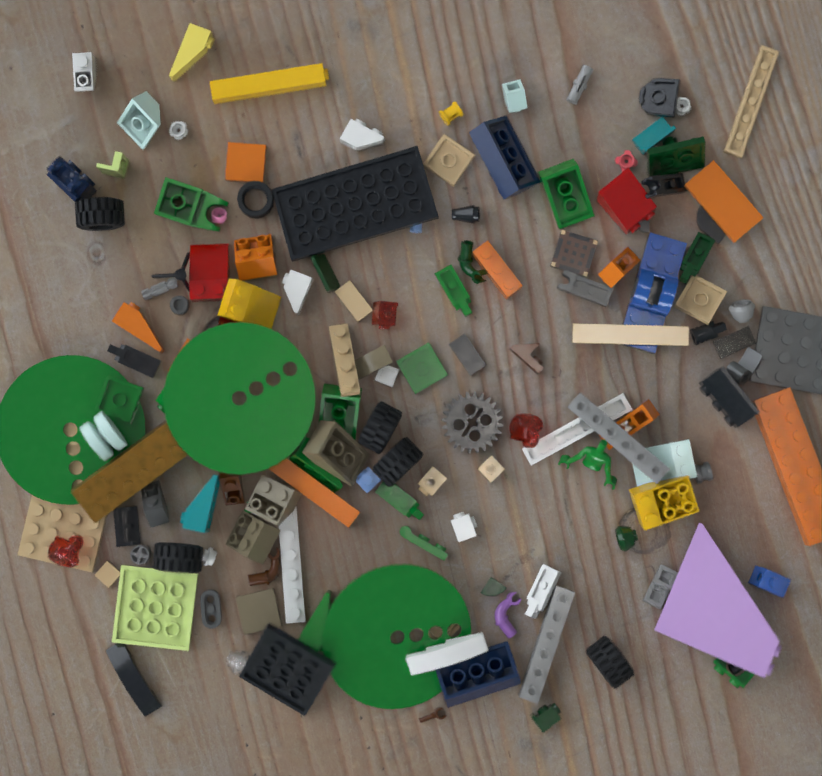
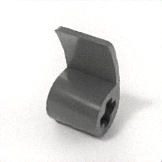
M747 347L741 360L738 363L732 361L726 370L736 383L744 385L759 366L763 356L752 348Z

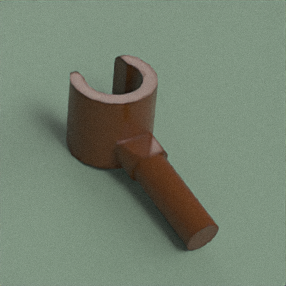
M437 707L433 713L419 718L420 723L434 718L444 719L446 715L439 717L437 714L439 710L444 708Z

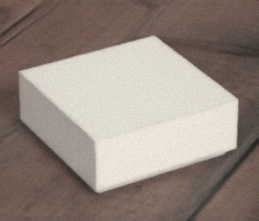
M389 365L378 370L375 381L393 387L399 369Z

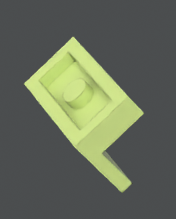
M115 151L112 166L97 163L96 167L103 174L125 178L129 159L122 152Z

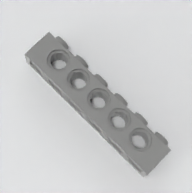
M579 393L568 406L572 412L656 484L670 470L583 394Z
M556 585L552 592L518 696L522 699L537 704L539 702L575 594L572 590Z

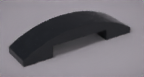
M117 643L108 648L106 653L118 677L142 714L147 716L162 707L153 690H150L134 663L126 644Z

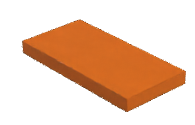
M714 160L684 185L733 243L764 218Z

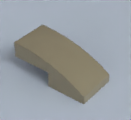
M385 345L355 360L359 380L393 363Z

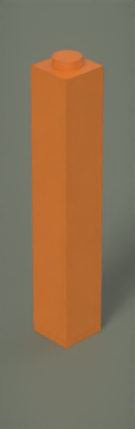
M288 458L268 468L348 528L360 514L359 510Z

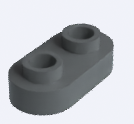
M207 590L200 597L202 623L205 627L214 629L222 621L221 600L217 591ZM208 596L214 597L213 603L208 602ZM210 615L216 617L215 622L209 620Z

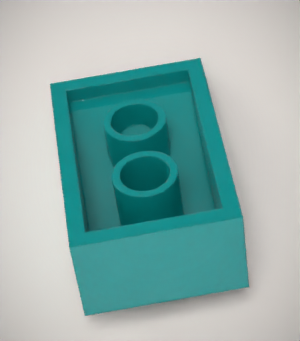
M213 475L186 508V512H182L180 523L183 524L182 528L202 533L210 532L220 487L219 475Z

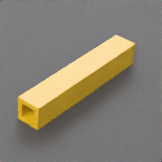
M323 63L209 82L212 100L214 104L324 87L326 86V80H329L327 68H323Z

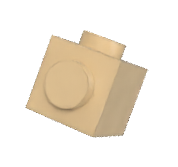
M432 466L418 482V485H420L418 490L426 496L429 494L433 496L447 478Z

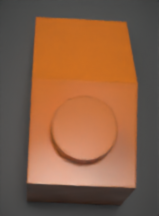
M627 247L598 275L604 283L612 288L641 260Z

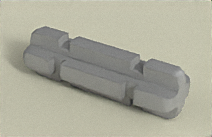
M175 277L167 279V282L163 281L151 286V289L142 290V296L145 300L153 298L152 296L156 297L169 291L170 288H177L178 282Z

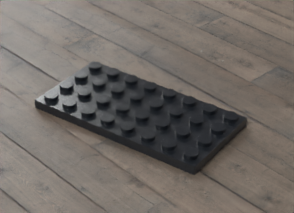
M418 146L271 189L292 262L439 219Z

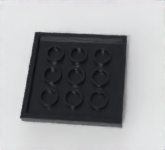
M268 623L239 677L303 716H306L334 669L336 662Z

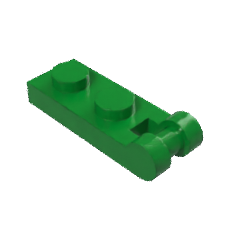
M408 526L401 527L400 535L403 538L445 561L448 553L445 552V547L438 543L435 546L430 544L429 538L422 534L416 536L411 533V529Z

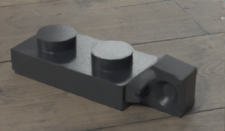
M110 344L107 350L116 355L114 360L118 361V363L151 378H154L161 363L160 360L121 344L120 348Z

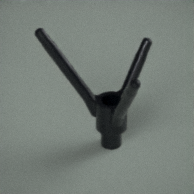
M187 252L181 269H177L175 273L152 274L151 277H175L177 280L182 281L189 291L185 268L190 252Z

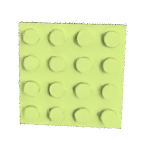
M121 565L112 642L189 651L199 573L165 572L154 568Z

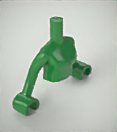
M601 440L597 448L592 446L585 447L573 457L569 455L561 456L558 465L565 463L567 464L566 469L570 467L571 463L582 459L584 456L583 465L594 471H600L602 465L605 464L606 480L604 486L611 484L612 490L615 489L617 478L611 475V457L604 451L608 445L606 440Z

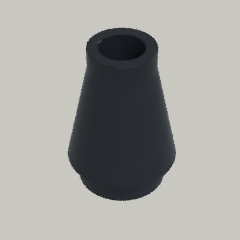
M471 205L452 209V220L475 224V222L480 221V208Z

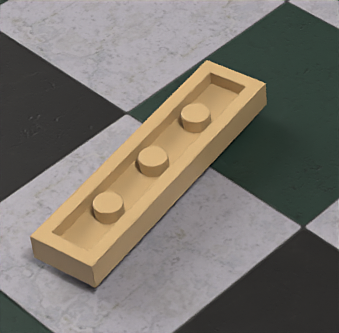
M348 324L329 326L341 397L360 395Z

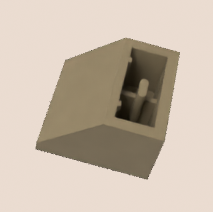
M262 474L245 510L279 526L294 511L302 493Z
M243 510L232 533L229 535L226 545L246 558L264 564L281 530Z

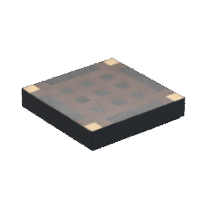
M561 230L550 267L563 271L567 270L587 278L598 240Z

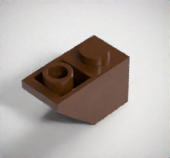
M219 472L225 505L245 503L241 474Z

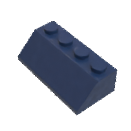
M507 115L485 121L469 132L503 200L516 196L541 183Z
M508 641L488 647L487 652L470 659L435 669L448 708L521 684Z

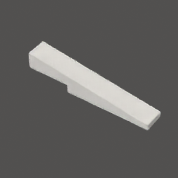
M624 393L598 407L612 420L633 410ZM577 418L522 448L530 465H533L594 432V430L582 419Z

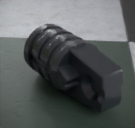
M712 321L709 325L705 324L695 329H690V333L695 345H699V343L717 338L718 334L726 331L727 328L724 322L714 324Z

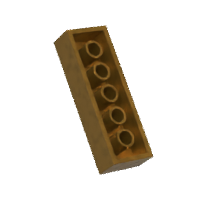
M164 421L71 489V493L93 522L96 523L188 454L179 446L169 429L168 423Z

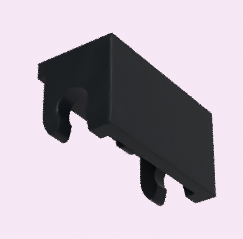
M137 506L115 508L113 514L116 547L140 545Z

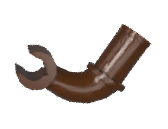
M277 547V554L275 556L271 555V551L268 554V557L271 559L269 570L248 575L250 586L266 583L270 585L279 576L281 552Z

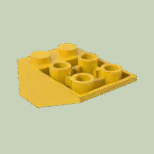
M688 475L661 480L657 484L650 482L629 489L639 524L644 530L700 512Z

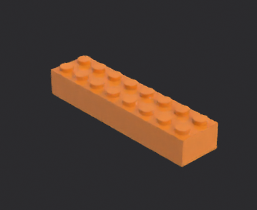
M789 387L752 402L760 411L755 417L803 542L806 546H812L822 542V468Z

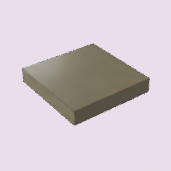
M274 588L236 597L244 635L263 631L268 623L276 627L282 626Z

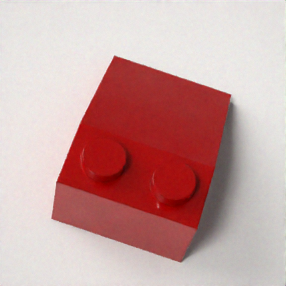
M229 244L190 245V300L192 302L222 301L228 280L230 279Z

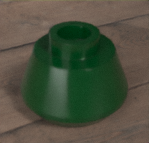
M618 526L615 529L620 550L626 552L635 546V541H638L635 529L631 530V527Z

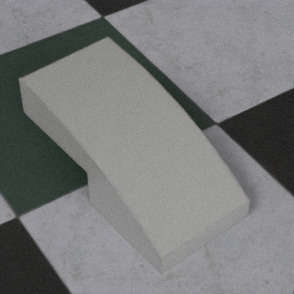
M661 564L649 585L643 601L661 609L668 592L672 589L678 572Z

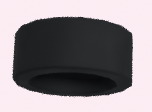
M251 181L240 188L237 202L239 208L246 216L258 219L270 213L274 206V197L271 189L261 181ZM260 189L266 194L267 203L264 208L253 211L245 205V195L248 191Z

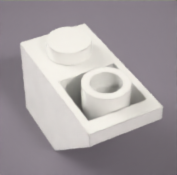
M92 52L72 53L74 91H94L97 77L95 56Z
M350 119L340 137V142L356 151L381 145L385 139L381 131L365 127L366 124L359 119H356V121Z

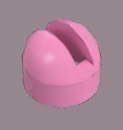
M214 208L211 213L212 221L223 224L227 218L226 210Z

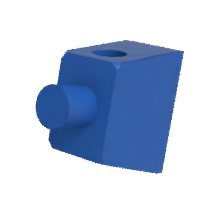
M756 565L748 581L749 584L781 598H784L791 582L790 579Z

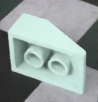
M689 439L646 448L670 469L661 480L687 475L689 479L697 478ZM632 463L637 486L654 482Z

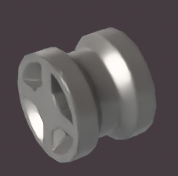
M704 462L700 466L695 465L697 474L695 480L697 484L702 483L703 480H713V473L709 462Z
M145 545L135 546L130 552V558L135 564H145L151 558V550Z

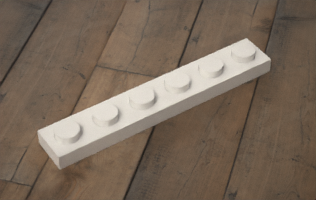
M296 506L294 511L279 525L281 530L279 532L286 624L306 622Z

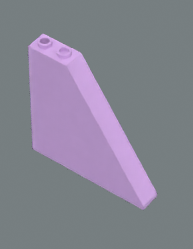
M699 523L654 630L765 678L766 674L770 676L774 667L771 661L774 656L778 657L781 646H779L780 641L704 525Z

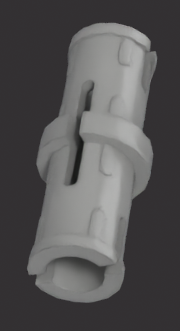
M582 66L566 98L568 102L577 105L594 71L591 67Z

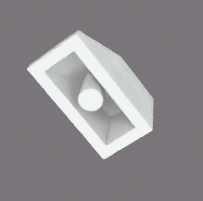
M290 270L289 273L285 274L282 283L285 284L284 289L295 314L299 315L313 279Z

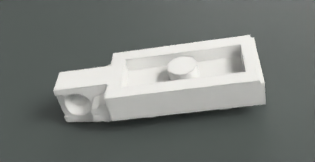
M545 564L541 566L526 598L528 599L527 604L529 606L525 615L536 619L540 611L544 610L561 572Z

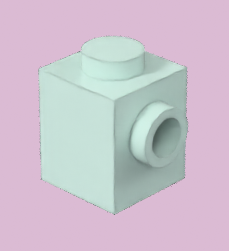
M520 79L502 84L504 100L509 113L519 112L528 108L525 89Z

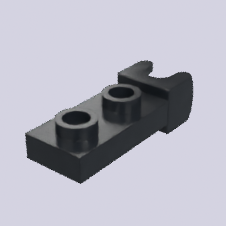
M683 173L655 175L641 181L642 185L649 187L650 191L645 195L647 199L687 192L684 186Z

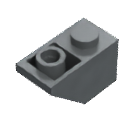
M159 480L149 483L141 489L144 514L152 528L169 523V516Z

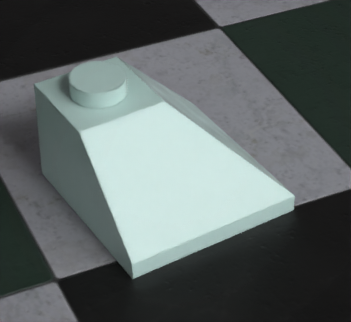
M147 91L131 99L117 122L142 150L146 148L161 125L160 106Z

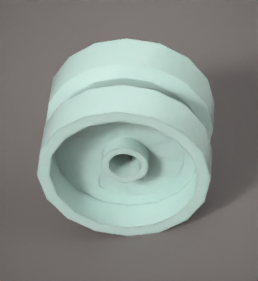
M101 411L94 416L96 426L87 421L80 426V430L91 448L104 461H107L114 455L112 447L120 451L128 444L112 420Z

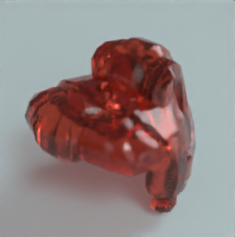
M516 414L509 425L510 439L523 441L522 444L525 448L536 447L539 442V432L543 429L542 420L531 414Z
M74 535L69 540L56 536L55 541L49 546L48 558L59 566H77L79 564L78 554L84 543L83 537Z

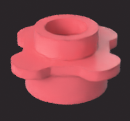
M629 150L624 151V154L615 159V163L619 164L622 172L627 168L636 167L638 161Z

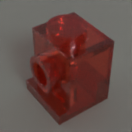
M387 301L373 302L372 325L379 326L378 329L390 330V327L395 326L398 303Z

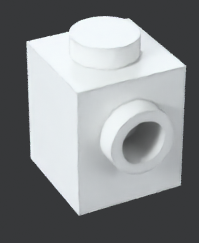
M464 511L453 515L454 519L450 521L458 542L477 536L474 529L477 527L474 516L465 515Z

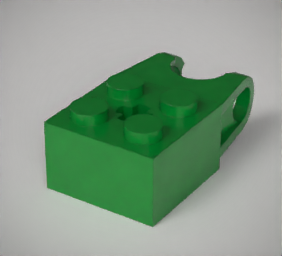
M165 177L154 214L191 227L220 232V227L208 221L207 211L215 205L228 207L229 203L203 189ZM182 197L183 205L176 207L175 199L179 200Z

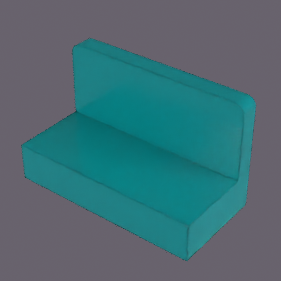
M661 117L634 137L632 142L644 155L647 153V149L654 148L671 135L676 127L674 125L671 127L664 117Z

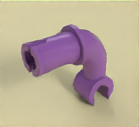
M510 592L506 597L507 599L502 601L495 610V625L501 628L508 639L517 633L508 620L509 616L506 615L510 606L518 605L521 602V598L512 601V596L517 592Z

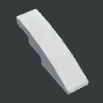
M481 632L448 639L444 644L426 647L425 651L407 654L406 660L411 675L470 659L487 652L488 646L484 634Z

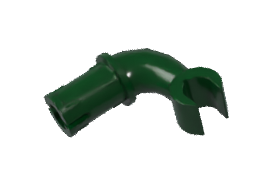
M464 240L461 242V251L458 257L461 270L467 276L472 277L475 284L487 281L482 278V275L488 274L486 270H476L471 264L473 261L472 249L474 243Z

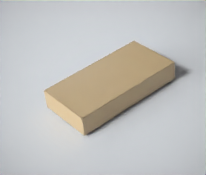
M350 280L335 291L357 322L373 311Z

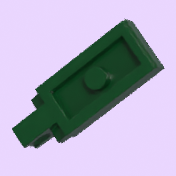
M701 232L697 233L681 263L680 270L684 272L680 277V282L687 284L691 275L696 277L716 241L715 239Z

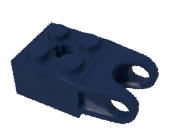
M59 156L47 168L49 172L46 175L75 202L91 198L97 192L93 187L95 183L85 173L80 175L82 171L71 160L66 162Z

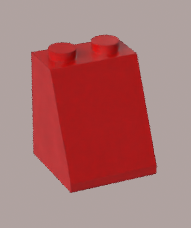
M629 168L598 192L597 202L626 235L629 232L633 234L641 227L640 223L642 221H649L656 215L657 206L651 198L647 199L645 197L648 193Z

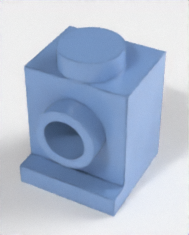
M369 466L356 479L358 485L366 493H369L381 481Z

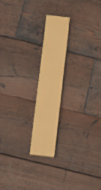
M763 45L760 46L723 151L724 153L738 158L743 157L779 51Z
M573 323L572 343L689 346V326Z

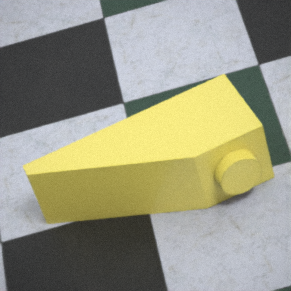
M189 23L169 74L171 80L176 81L207 53L208 48H212L214 38L210 30Z

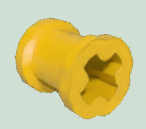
M455 101L444 111H439L440 117L447 126L458 116L462 117L464 115Z

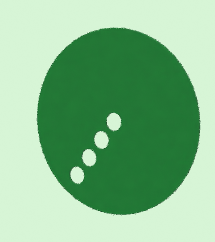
M242 322L215 326L189 341L178 353L168 371L163 395L165 417L169 429L179 446L201 465L228 474L260 472L286 459L306 436L313 419L316 399L313 377L300 351L278 332L261 325ZM294 362L297 365L295 375L287 376L284 374L283 366L285 363ZM272 371L277 372L281 378L276 386H271L266 381L267 374ZM254 381L261 382L264 387L263 392L258 396L252 395L249 391V386ZM242 391L246 394L247 400L243 405L234 404L232 396L235 392Z
M79 355L57 356L31 366L11 384L0 403V458L9 475L25 491L51 503L63 505L80 504L71 493L73 482L75 480L84 481L145 436V417L141 402L138 404L132 424L109 417L119 429L128 445L120 451L112 447L114 455L107 461H104L91 448L80 430V426L87 421L96 426L94 416L98 412L94 410L107 375L128 382L116 369L90 357ZM67 423H74L77 426V433L73 437H68L64 434L63 429ZM70 442H77L80 445V452L75 456L69 455L66 451V447ZM73 461H80L83 465V471L78 475L72 474L69 470V465Z
M409 564L383 566L356 578L335 599L329 609L323 627V655L336 662L330 675L337 685L353 699L365 705L381 709L412 707L433 698L442 689L436 670L411 675L406 660L407 654L425 651L426 647L444 644L448 639L471 635V620L467 606L460 593L440 574L421 566ZM452 624H458L461 627V633L456 637L449 636L447 632L448 627ZM433 626H439L442 629V635L438 639H431L429 637V630ZM415 628L423 631V638L417 642L412 641L409 637L410 632ZM394 631H402L404 633V640L399 644H394L390 640V636Z

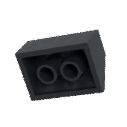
M724 366L717 368L699 382L701 392L713 400V407L718 412L722 411L726 416L724 420L730 427L734 426V428H737L760 412Z

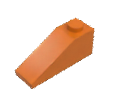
M124 302L112 322L163 353L165 350L145 316L139 312L140 307L132 302L129 305Z
M648 399L615 423L631 436L655 420L660 414ZM610 443L607 445L608 450L613 448Z

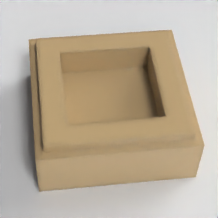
M108 560L97 571L95 576L105 586L110 588L120 577V571Z

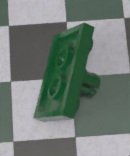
M670 136L664 139L663 146L647 149L648 177L677 174L705 167L706 141L704 136L678 142L676 137Z

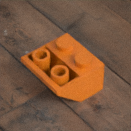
M271 234L234 240L235 265L239 280L243 281L277 275Z

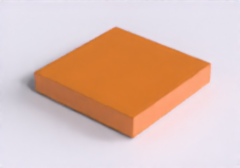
M228 142L225 180L236 182L261 181L264 183L267 146Z

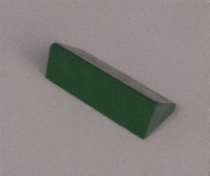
M326 255L312 256L311 261L327 293L339 289L340 284Z

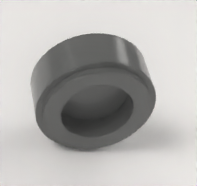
M178 295L172 298L170 309L173 313L183 315L188 312L190 304L184 296Z

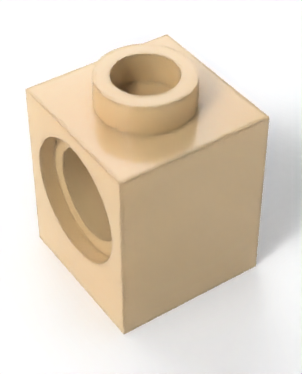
M492 455L477 468L490 483L505 470Z

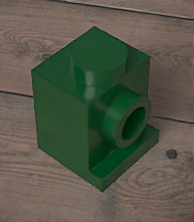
M555 703L548 706L546 704L537 710V715H534V713L530 714L543 733L561 720L559 715L561 711Z

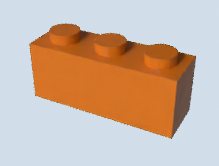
M488 240L472 252L474 259L482 269L486 270L488 277L506 300L522 288L523 285Z

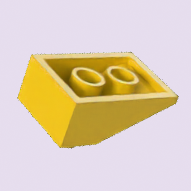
M229 279L218 316L236 322L252 323L272 329L281 296L238 279Z

